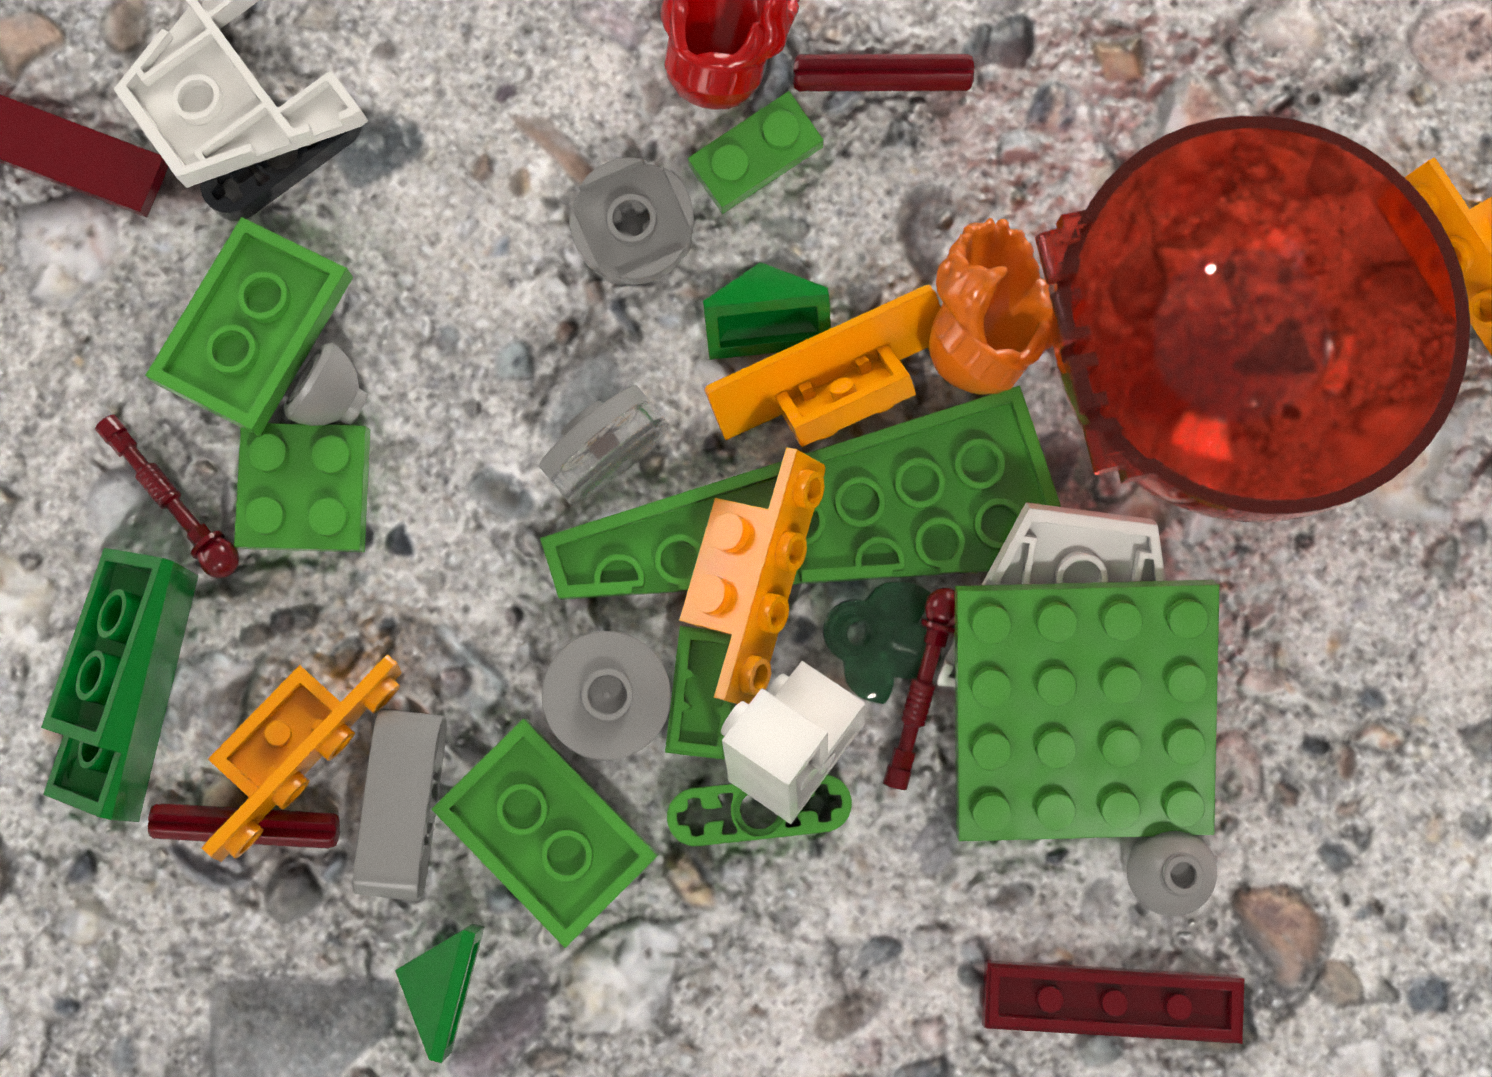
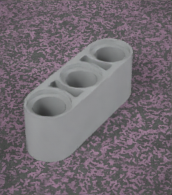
M390 709L379 710L372 734L353 869V892L355 894L417 902L422 899L427 880L436 814L431 809L438 802L447 733L445 716Z

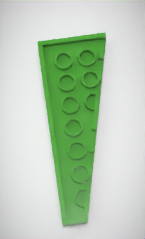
M1020 385L999 394H991L805 453L825 465V486L822 500L814 509L807 533L806 556L803 564L796 571L793 585L989 572L1025 503L1061 507ZM782 461L541 537L540 540L558 598L567 600L688 592L715 498L768 509Z

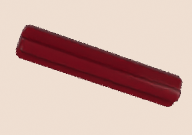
M799 54L795 56L793 62V84L795 90L799 92L967 91L972 87L975 71L973 57L969 54Z
M155 804L151 807L148 816V834L153 839L207 842L239 808ZM271 810L258 823L263 828V832L254 844L329 849L337 846L340 835V819L335 813Z

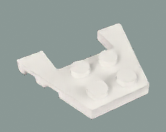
M186 0L190 6L169 32L164 29L159 31L114 88V91L176 178L186 188L353 130L368 122L362 110L331 70L280 107L274 104L220 31L223 26L260 0Z
M1025 503L982 585L1166 581L1158 525L1153 519ZM955 635L936 668L935 679L939 686L955 687Z

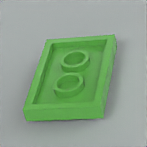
M241 217L145 376L154 384L260 437L351 283L353 276L346 267Z
M523 718L431 809L564 948L659 855L526 718Z

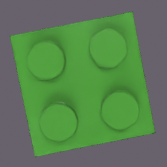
M267 423L259 437L240 428L234 547L251 550L365 553L371 430L366 426L355 425L309 426L304 424Z

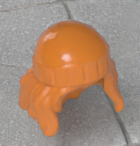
M989 218L984 223L974 222L965 226L963 233L960 234L959 238L950 247L947 258L938 266L936 276L937 292L943 304L933 320L928 350L932 362L939 375L949 384L978 395L999 394L1011 389L1028 366L1039 360L1041 355L1054 345L1064 321L1080 308V301L1075 297L1071 298L1068 302L1054 306V301L1050 297L1049 292L1050 284L1040 277L1039 265L1033 257L1034 249L1032 244L1027 241L1022 230L1010 229L1006 219H1000L995 224L994 220Z

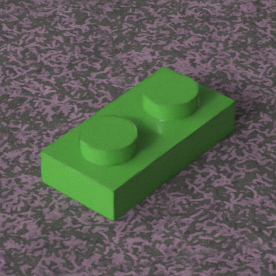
M788 91L688 157V166L720 212L724 214L822 149L824 140L793 95Z

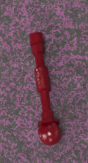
M115 414L103 418L96 425L95 431L107 445L111 446L119 457L123 456L137 472L136 480L143 486L151 498L155 500L156 504L161 509H168L187 532L188 540L193 544L190 554L194 559H198L202 570L214 578H225L234 573L240 560L237 548L231 542L224 539L225 535L222 531L211 532L205 523H199L180 500L181 492L156 463H149L137 449V442L127 432V428Z
M951 588L936 589L928 596L925 602L927 619L922 618L921 624L927 627L924 638L926 647L917 678L911 679L906 703L900 718L904 723L898 747L893 749L891 760L887 765L883 779L884 785L895 789L907 790L912 774L911 768L916 754L913 751L919 728L924 727L926 724L925 721L927 720L936 688L932 681L942 647H946L949 634H955V590Z

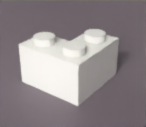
M801 661L790 677L782 673L775 679L768 691L761 688L750 704L741 701L728 715L721 729V734L725 736L722 739L728 781L792 824L864 726L865 702Z

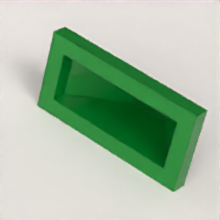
M759 262L703 301L709 360L778 353L831 329L828 287Z
M472 923L395 970L426 1054L431 1061L442 1063L452 1053L484 926Z

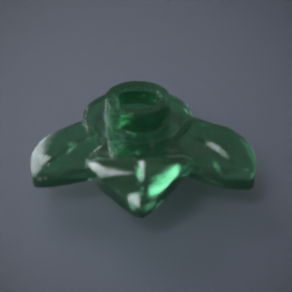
M893 581L882 583L864 601L859 599L845 600L834 606L826 616L823 625L824 642L834 656L843 660L845 682L857 696L867 701L885 704L891 695L894 677L904 679L917 678L926 647L924 638L927 631L917 623L925 612V602L931 594L927 589L909 582ZM862 621L865 625L864 637L856 643H850L847 637L848 628L852 623ZM940 654V656H939V660H938L937 666H938V664L940 663V661H941V659H942V658H941V654Z

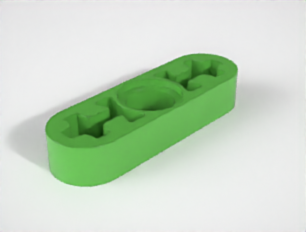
M828 774L821 784H826L828 793L839 795L841 800L840 807H834L830 810L829 820L819 821L815 811L804 810L800 811L797 815L800 820L799 825L786 826V821L777 815L771 825L765 828H754L749 826L741 816V803L748 795L732 783L693 787L680 792L672 800L667 812V823L672 835L681 843L689 846H705L824 833L836 830L846 822L851 812L852 799L846 785L838 778ZM733 793L731 817L737 829L736 832H722L724 819L706 822L703 829L704 833L700 835L692 834L689 824L679 823L678 813L688 809L689 799L700 798L702 808L716 809L723 808L718 796L719 794Z

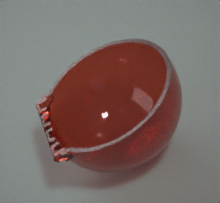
M1243 115L1216 118L1186 126L1166 134L1143 147L1126 160L1104 182L1085 210L1061 214L1056 222L1057 229L1042 232L1035 237L1046 284H1055L1054 292L1050 294V300L1052 304V344L1057 372L1066 399L1079 425L1083 429L1093 473L1097 475L1118 471L1121 484L1133 482L1144 491L1172 506L1201 516L1236 522L1288 521L1302 519L1338 508L1372 492L1392 480L1413 463L1441 429L1457 399L1469 353L1470 314L1463 272L1454 247L1427 201L1404 176L1368 148L1324 127L1289 118Z

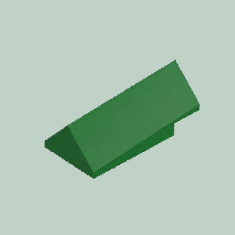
M110 548L103 549L41 726L43 729L64 735L43 795L99 818L114 821H140L199 575L174 561L162 557Z

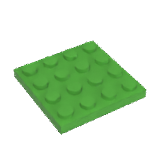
M1211 579L955 586L956 835L958 841L1153 837L1169 831L1186 832L1191 835H1214L1220 585Z

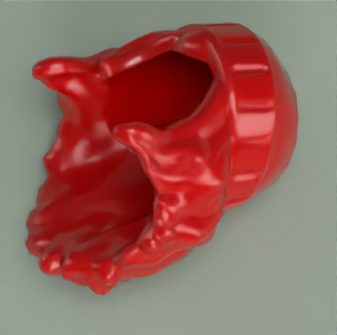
M663 0L660 18L669 36L664 67L668 80L679 96L698 107L710 110L730 109L743 103L761 84L766 60L783 50L789 30L798 13V2L800 0Z

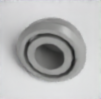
M333 343L324 344L313 354L295 381L285 401L284 412L286 418L309 426H323L338 420L351 425L362 410L368 394L359 389L356 370L347 355Z
M1169 831L1153 837H1141L1136 842L1127 862V879L1134 896L1147 909L1160 915L1181 916L1196 911L1210 898L1217 881V865L1211 849L1199 836L1186 832Z

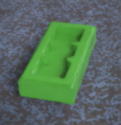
M680 626L665 753L725 760L722 739L725 736L721 734V729L728 715L734 709L735 704L714 698V694L732 635L704 628Z

